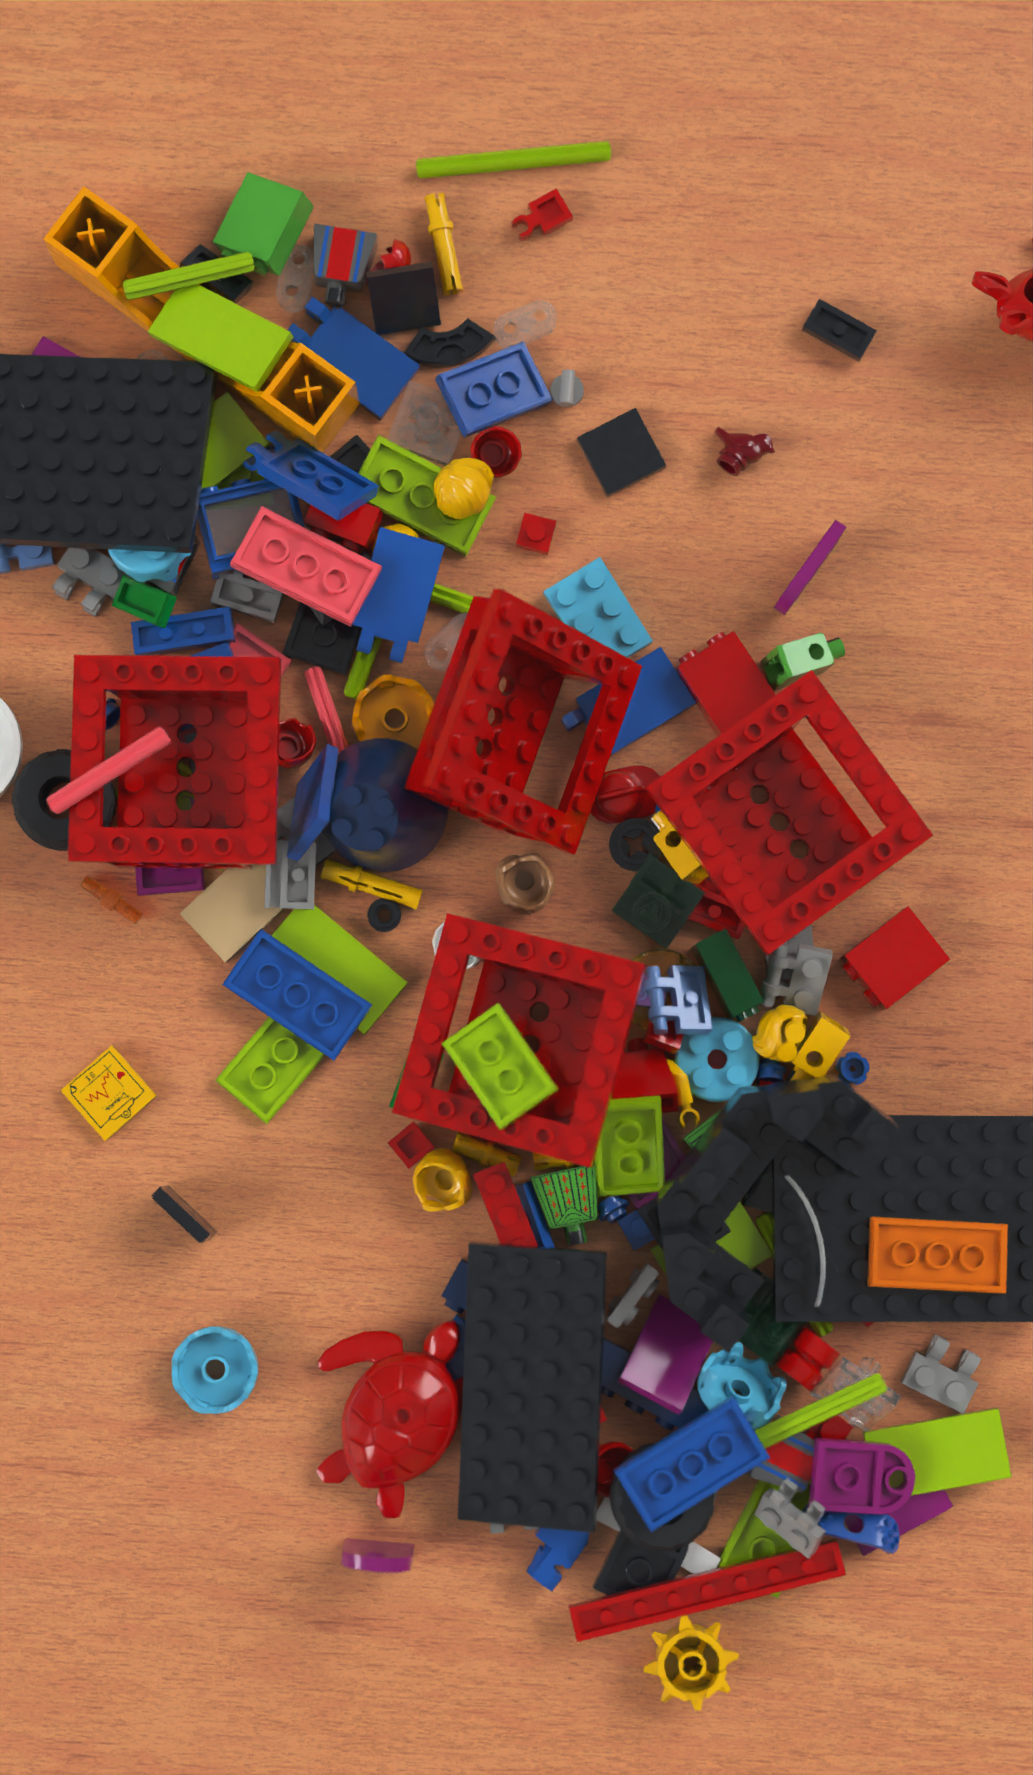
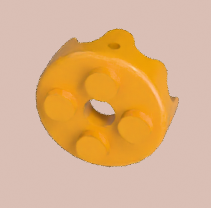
M389 674L382 675L364 688L357 696L352 717L357 738L359 741L372 738L396 739L418 749L434 707V701L425 688L417 681ZM394 710L400 711L405 717L403 725L398 728H391L385 722L386 715Z

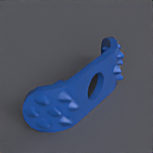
M809 1503L804 1506L801 1512H807ZM824 1511L817 1524L825 1530L824 1535L873 1546L888 1554L896 1553L899 1546L898 1524L894 1518L886 1514ZM848 1515L858 1516L863 1522L862 1531L859 1533L849 1532L844 1525L845 1517Z

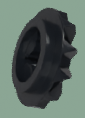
M630 818L621 822L615 827L610 836L609 849L611 857L623 869L633 872L641 871L650 856L657 861L661 856L662 851L653 840V837L659 833V830L654 824L641 818ZM641 833H644L641 845L649 853L637 850L629 858L627 855L629 854L630 845L626 843L627 841L623 837L635 840L637 836L639 837Z

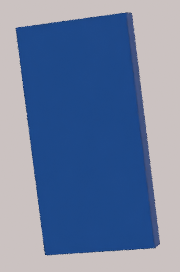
M262 929L259 930L222 984L333 1061L339 1056L373 1006Z
M731 1396L618 1466L613 1471L649 1531L652 1532L769 1459L770 1456L736 1399Z

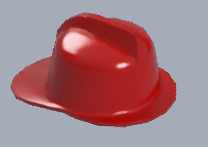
M643 765L606 771L590 813L598 821L606 824H618L630 818H645L654 814L657 804L645 788L661 776L653 769Z

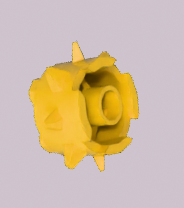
M685 1615L681 1616L679 1624L671 1628L666 1634L655 1631L652 1633L651 1636L658 1645L655 1660L646 1664L643 1668L645 1673L660 1676L664 1686L661 1697L662 1702L666 1703L675 1696L683 1701L690 1700L695 1711H701L704 1697H711L717 1690L725 1693L730 1692L731 1689L725 1681L726 1665L739 1657L738 1652L722 1649L718 1640L720 1623L716 1622L710 1627L705 1628L699 1624H692L688 1616ZM696 1656L698 1665L690 1664L685 1668L684 1659Z

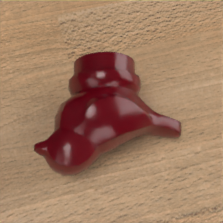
M717 427L715 430V434L723 441L725 447L719 452L720 456L716 460L717 464L725 472L733 476H738L741 471H744L747 464L758 462L762 455L775 452L772 439L766 434L753 436L743 433H727L720 427Z

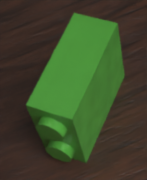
M247 172L213 243L222 252L221 257L250 252L253 257L254 271L256 273L266 275L269 272L280 276L314 206L302 191Z

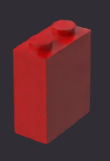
M722 631L706 642L709 647L699 653L695 649L688 652L678 660L680 665L676 669L698 708L717 736L776 695L734 631L728 635H725Z
M909 906L903 908L840 957L845 963L841 967L846 975L853 982L858 979L865 988V991L862 993L865 999L874 1009L879 1006L881 1010L888 1009L950 960Z

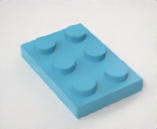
M601 557L543 591L544 596L561 622L627 658L653 642Z

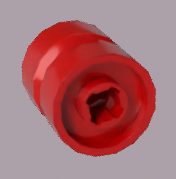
M804 1327L794 1341L795 1350H787L776 1365L812 1393L823 1379L822 1369H830L841 1354L808 1328Z

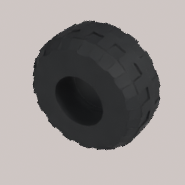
M68 749L47 751L29 761L23 767L19 776H17L12 794L14 815L24 833L39 845L58 851H68L69 817L66 819L52 818L47 810L46 799L49 792L56 785L70 782L71 750ZM111 781L104 785L103 827L110 826L116 808L115 790Z
M655 1443L642 1445L633 1452H630L623 1458L620 1465ZM615 1472L613 1474V1480L610 1485V1503L614 1518L620 1529L631 1541L646 1549L673 1551L689 1545L700 1534L702 1535L714 1512L715 1493L650 1532Z

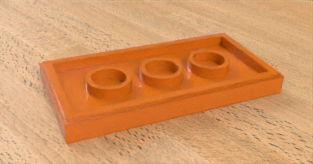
M870 1217L868 1286L1006 1294L1008 1224Z

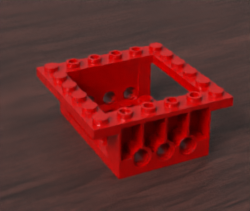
M494 588L490 598L474 596L404 789L499 833L543 842L564 853L575 855L642 665L503 589ZM505 677L506 687L501 693L499 683ZM564 678L601 684V690L558 810L524 794L526 783ZM493 708L495 712V717L493 722L490 724L488 721L489 711ZM482 740L483 751L478 756L476 747L479 741Z
M74 655L70 783L105 761L107 691L121 699L119 752L158 727L166 731L171 742L119 776L117 827H103L104 786L69 807L68 861L100 862L118 868L252 870V865H276L281 658ZM186 725H193L197 731L196 738L190 743H183L179 738L181 728ZM191 758L196 764L195 772L191 776L183 777L178 771L179 763L183 759ZM183 792H191L195 797V803L189 810H181L178 807L177 799Z
M812 670L645 788L766 955L772 953L934 836ZM803 718L808 720L886 828L875 836H871L794 731V728ZM754 787L765 789L768 795L767 802L764 804L754 803L750 798L751 789ZM773 814L783 815L787 820L786 830L775 831L770 825V817ZM793 841H801L806 845L807 855L804 858L798 859L791 855L789 848Z
M447 913L392 1113L592 1168L647 965ZM470 955L483 961L484 964L467 1025L497 1003L501 1004L524 1039L529 1036L538 1037L540 1048L535 1053V1056L559 1089L503 1130L498 1128L457 1066H455L449 1092L434 1089L444 1052L442 1043L447 1040ZM539 1003H545L549 1008V1015L542 1022H536L532 1017V1009Z

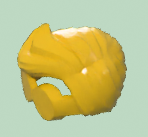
M467 457L454 459L441 469L435 478L433 489L438 508L441 509L444 515H448L455 520H461L471 515L479 514L488 501L494 479L490 467L481 460Z
M780 1005L766 1012L758 1023L757 1035L752 1038L754 1050L761 1056L779 1062L794 1060L797 1055V1047L804 1039L806 1027L808 1026L806 1014L791 1005Z
M448 1148L436 1149L426 1154L415 1168L412 1178L414 1191L424 1210H453L465 1205L471 1199L473 1182L471 1181L467 1165L462 1157ZM426 1196H433L440 1202L428 1200Z

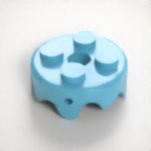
M108 549L119 571H124L138 582H146L152 579H160L166 582L173 580L178 575V567L181 561L191 555V553Z
M711 1017L713 1030L708 1035L683 1034L680 1049L674 1054L673 1061L687 1074L691 1093L694 1097L709 1102L728 1101L739 1087L751 1086L758 1072L759 1054L753 1048L752 1035L744 1026L724 1017ZM712 1050H721L726 1055L727 1060L723 1068L713 1069L709 1066L707 1057Z
M209 1326L199 1329L190 1334L173 1354V1387L195 1412L202 1414L229 1412L242 1404L256 1385L258 1378L256 1352L251 1343L234 1329L224 1326ZM217 1359L224 1364L225 1374L223 1377L214 1379L207 1374L206 1366L210 1360Z
M736 1342L729 1353L724 1349L718 1353H711L698 1374V1392L709 1410L733 1396L754 1430L768 1424L781 1408L779 1404L786 1390L787 1382L784 1377L774 1378L765 1359L749 1360L743 1357V1345L740 1342ZM733 1388L740 1391L743 1396L736 1394Z

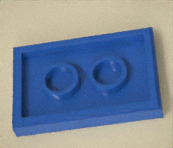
M524 342L441 373L435 378L464 438L549 405L553 400Z
M327 744L297 783L287 857L295 861L301 859L329 823L338 758V748Z

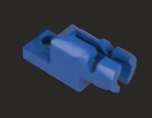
M549 1528L536 1529L535 1536L545 1544L544 1546L539 1545L531 1564L526 1569L527 1573L545 1588L553 1591L562 1579V1574L556 1569L555 1565H563L564 1568L570 1569L588 1544L589 1532Z

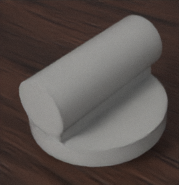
M562 370V375L556 377L552 382L550 392L556 404L562 407H572L581 401L584 388L580 379L575 376V371Z

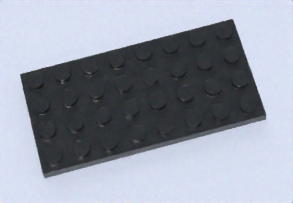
M482 1242L469 1243L458 1500L459 1520L590 1533L596 1530L607 1252Z

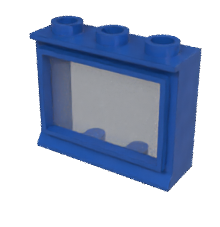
M265 477L264 480L251 482L250 479H241L231 484L232 487L219 490L217 486L201 489L197 519L212 579H219V573L234 570V568L230 567V562L261 506L305 527L297 496Z

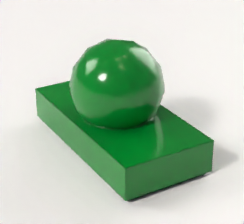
M123 575L111 606L156 626L166 628L177 597L146 583L138 582L132 577Z

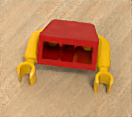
M643 1038L630 1040L627 1044L628 1052H624L611 1100L660 1095L662 1113L678 1112V1106H681L682 1111L677 1118L679 1126L685 1128L683 1121L685 1113L693 1115L696 1126L700 1121V1116L696 1110L691 1108L690 1103L693 1102L687 1074L673 1060H666L663 1050H648V1043L644 1042Z

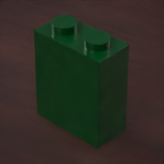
M726 928L690 948L699 966H704L705 977L727 1019L736 1017L738 1022L760 1012L757 1005L764 1002Z

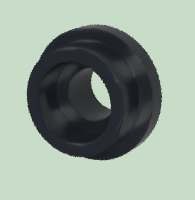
M381 898L370 905L367 917L370 925L375 930L389 932L400 923L401 911L395 902ZM383 909L389 910L391 913L390 919L386 922L378 919V913Z

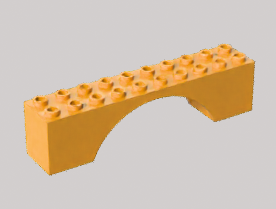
M85 186L82 187L43 238L58 267L147 331L174 292V290L133 300L126 298L123 289L124 280L179 268V266L161 251L136 223ZM290 342L258 392L219 372L217 374L218 383L294 438L302 440L322 453L360 405L356 382L302 343ZM172 348L174 351H176L178 354L183 356L188 361H196L195 359Z

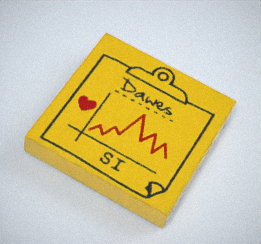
M113 1045L60 1090L104 1141L111 1138L157 1097L155 1092Z

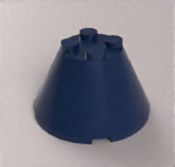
M372 738L355 743L338 754L329 823L322 832L336 849L335 851L350 863L370 871H398L421 861L439 843L447 825L449 809L404 789L418 751L414 746L396 739Z

